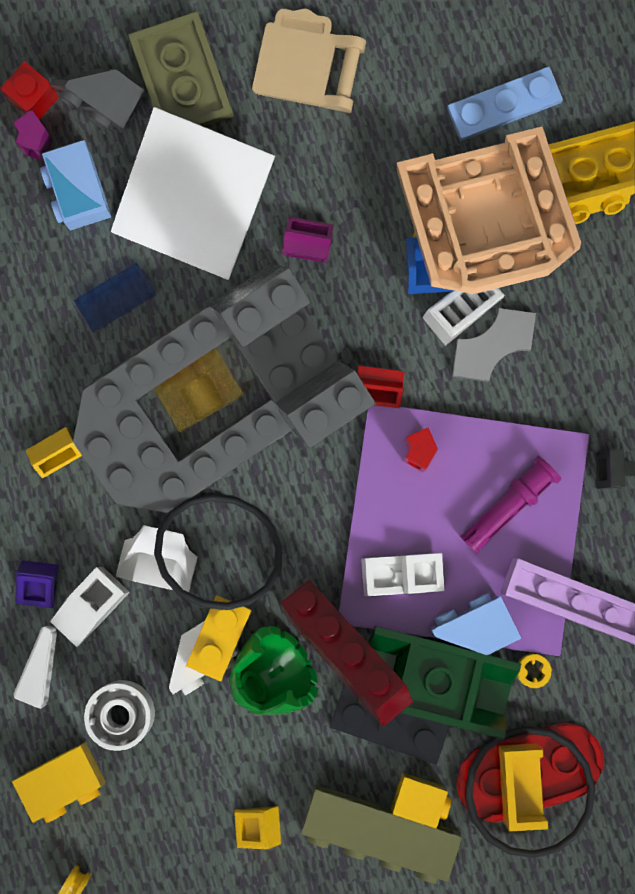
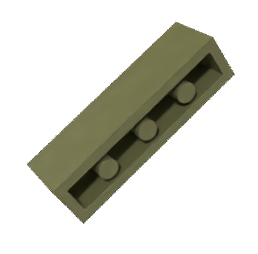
M315 784L301 834L308 836L307 841L313 845L328 848L330 843L343 847V853L350 857L364 860L365 855L379 859V865L397 872H400L401 868L404 867L416 871L415 876L433 884H436L438 879L446 882L449 881L462 839L458 830L438 824L437 829L393 815L391 808Z

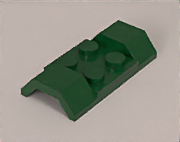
M374 627L367 643L407 685L413 701L401 713L502 739L505 738L504 714L511 685L519 674L522 664L397 631Z

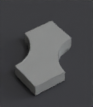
M499 308L493 325L485 333L471 339H458L452 377L489 382L491 373L499 360L513 352L530 351L536 313Z

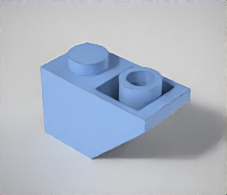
M489 592L470 600L468 603L471 608L459 614L456 613L455 609H452L434 618L436 625L429 628L432 635L439 639L485 655L491 654L521 639L502 597L494 596L491 598Z

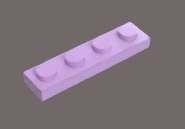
M512 558L500 594L635 645L634 603L521 559Z

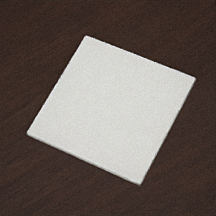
M154 107L111 232L229 280L275 155Z

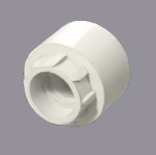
M126 680L111 682L96 691L89 699L84 713L86 730L92 740L105 749L113 751L129 749L138 744L150 731L155 717L154 704L149 693L139 684ZM121 705L128 710L129 721L127 724L119 725L112 720L111 709L113 706Z

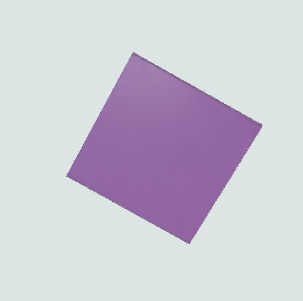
M375 405L370 407L367 411L339 612L355 627L374 629L377 626L404 634L437 638L432 635L429 629L436 625L434 618L452 609H455L456 613L459 614L471 608L468 603L470 600L489 592L491 598L494 596L502 597L521 639L503 648L560 656L565 618L500 593L512 558L521 559L571 578L589 434L400 407V409ZM429 427L438 450L428 468L422 473L403 462L408 452L404 439ZM539 455L551 465L562 480L559 483L553 482L537 497L539 501L537 504L531 507L528 505L524 507L476 554L460 536L511 489L509 486L511 481L515 477L519 479L535 464L534 459ZM442 553L445 591L364 596L362 558Z

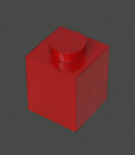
M25 61L0 88L7 100L25 115L33 110L39 120L59 99L56 90L49 86L50 82Z

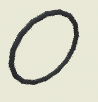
M209 494L187 499L168 512L156 532L154 556L161 577L178 596L199 607L231 610L251 605L271 590L282 569L283 547L275 526L257 507L237 497ZM211 501L235 504L254 514L268 529L275 547L274 569L265 585L247 598L227 603L203 600L183 590L168 573L162 556L164 533L175 516L190 506Z
M523 726L507 730L504 739L494 737L483 745L468 769L465 798L471 821L487 842L509 855L537 858L560 852L580 836L592 815L595 785L590 765L572 741L552 729ZM526 733L548 736L567 747L582 766L588 788L585 812L574 831L556 845L537 850L510 847L492 836L477 815L472 795L475 772L486 753L504 739Z

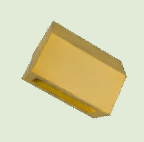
M68 427L61 429L26 450L31 465L42 479L82 456L73 444L74 436Z

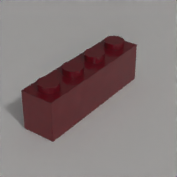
M307 580L280 602L289 622L383 727L413 702L407 685L310 580Z

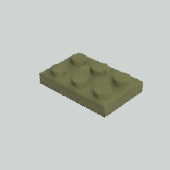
M198 11L128 34L153 108H159L203 127L234 117Z

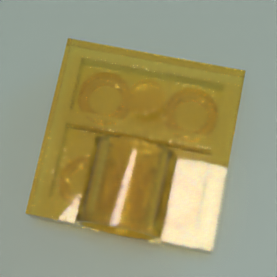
M216 348L154 388L180 433L244 396Z

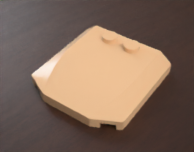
M542 126L506 135L505 143L437 160H435L433 154L397 162V173L432 287L476 294L548 276L580 249L581 240Z

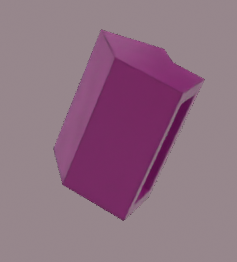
M33 110L13 122L19 131L16 144L24 155L44 161L42 153L49 152L53 140Z
M289 217L285 230L282 255L328 263L334 225Z

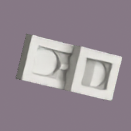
M442 553L361 559L364 596L445 591Z

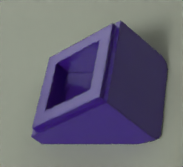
M22 560L16 572V604L53 608L59 565Z

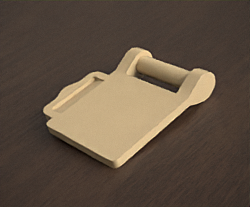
M280 9L276 13L274 23L266 24L252 90L258 95L351 113L354 101L350 99L359 55L365 51L366 40L353 35L331 34V20L325 16H318L309 9H299L296 11ZM335 48L346 50L336 95H325Z

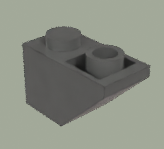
M105 68L56 78L49 85L60 93L58 98L63 103L74 109L82 108L89 113V121L105 130L108 127L124 128L144 92V89L118 70Z

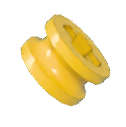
M530 653L519 659L518 663L522 665L517 677L522 684L530 688H540L548 683L552 669L546 658ZM535 660L540 661L542 665L539 670L543 673L542 677L539 680L532 677V681H528L525 678L528 674V671L524 668L529 661L533 665Z
M75 865L58 894H81L92 874L89 872L86 874L81 873L80 867Z

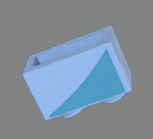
M85 140L42 153L46 166L40 167V171L47 189L52 187L54 189L57 200L52 201L51 205L58 223L64 222L71 231L112 217L90 149Z

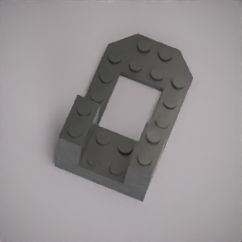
M274 264L268 265L83 388L73 444L116 504L168 513L291 430L308 448H311L376 404L355 370L337 360L304 307L311 302L289 268ZM231 338L270 398L177 460L137 400Z

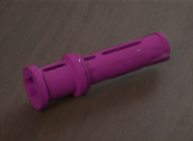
M539 455L534 459L535 464L519 479L515 477L509 485L511 489L460 536L476 554L527 505L531 507L539 502L537 497L553 482L559 483L562 480L551 465Z

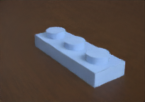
M546 67L448 105L447 110L461 142L560 104L563 98L550 67Z

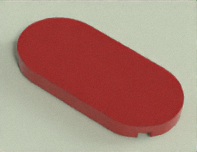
M560 722L542 727L552 729L576 745L588 761L594 785H596L604 767L603 750L596 737L582 726L569 722ZM526 733L506 738L486 753L475 772L472 795L477 815L483 820L490 822L504 821L499 746L538 744L543 749V757L540 758L543 809L587 794L588 788L582 766L567 747L548 736ZM481 747L474 749L460 764L456 778L459 798L467 810L465 789L468 769Z

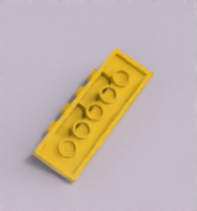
M635 121L548 144L575 224L584 222L589 218L590 214L604 211L607 215L616 214L622 211L626 204H629L630 195L635 194Z

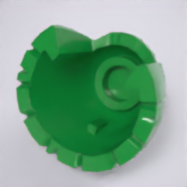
M265 626L254 632L243 645L231 670L229 684L234 702L244 707L247 711L259 715L287 714L310 705L318 694V688L315 686L318 684L315 668L311 667L312 661L307 660L308 654L302 645L297 646L298 641L286 631L280 632V628L268 626L266 628Z

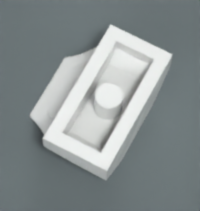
M143 525L133 538L124 541L116 577L173 590L161 577L154 556L158 528ZM166 530L163 537L162 556L167 571L183 590L190 592L198 556L189 550L183 534Z

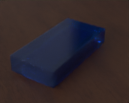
M135 263L78 297L74 302L92 332L95 333L156 296V293L139 265Z

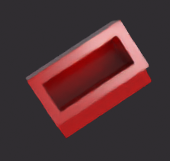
M358 366L357 375L375 401V406L400 409L405 371Z
M429 427L404 439L408 452L403 462L422 473L428 468L438 450Z

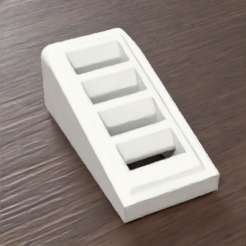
M499 288L488 290V292L484 291L489 297L485 302L477 293H466L477 306L474 311L461 297L464 292L451 291L430 307L424 314L423 319L446 346L504 298L505 295ZM452 302L465 315L464 319L461 320L449 307ZM441 311H442L443 314L448 318V320L453 324L454 327H452L451 324H450V323L445 319V317L440 313Z
M48 625L41 628L13 694L15 699L40 709L46 706L49 698L57 637L56 627Z

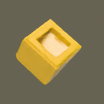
M278 806L234 810L237 848L270 849L281 844Z

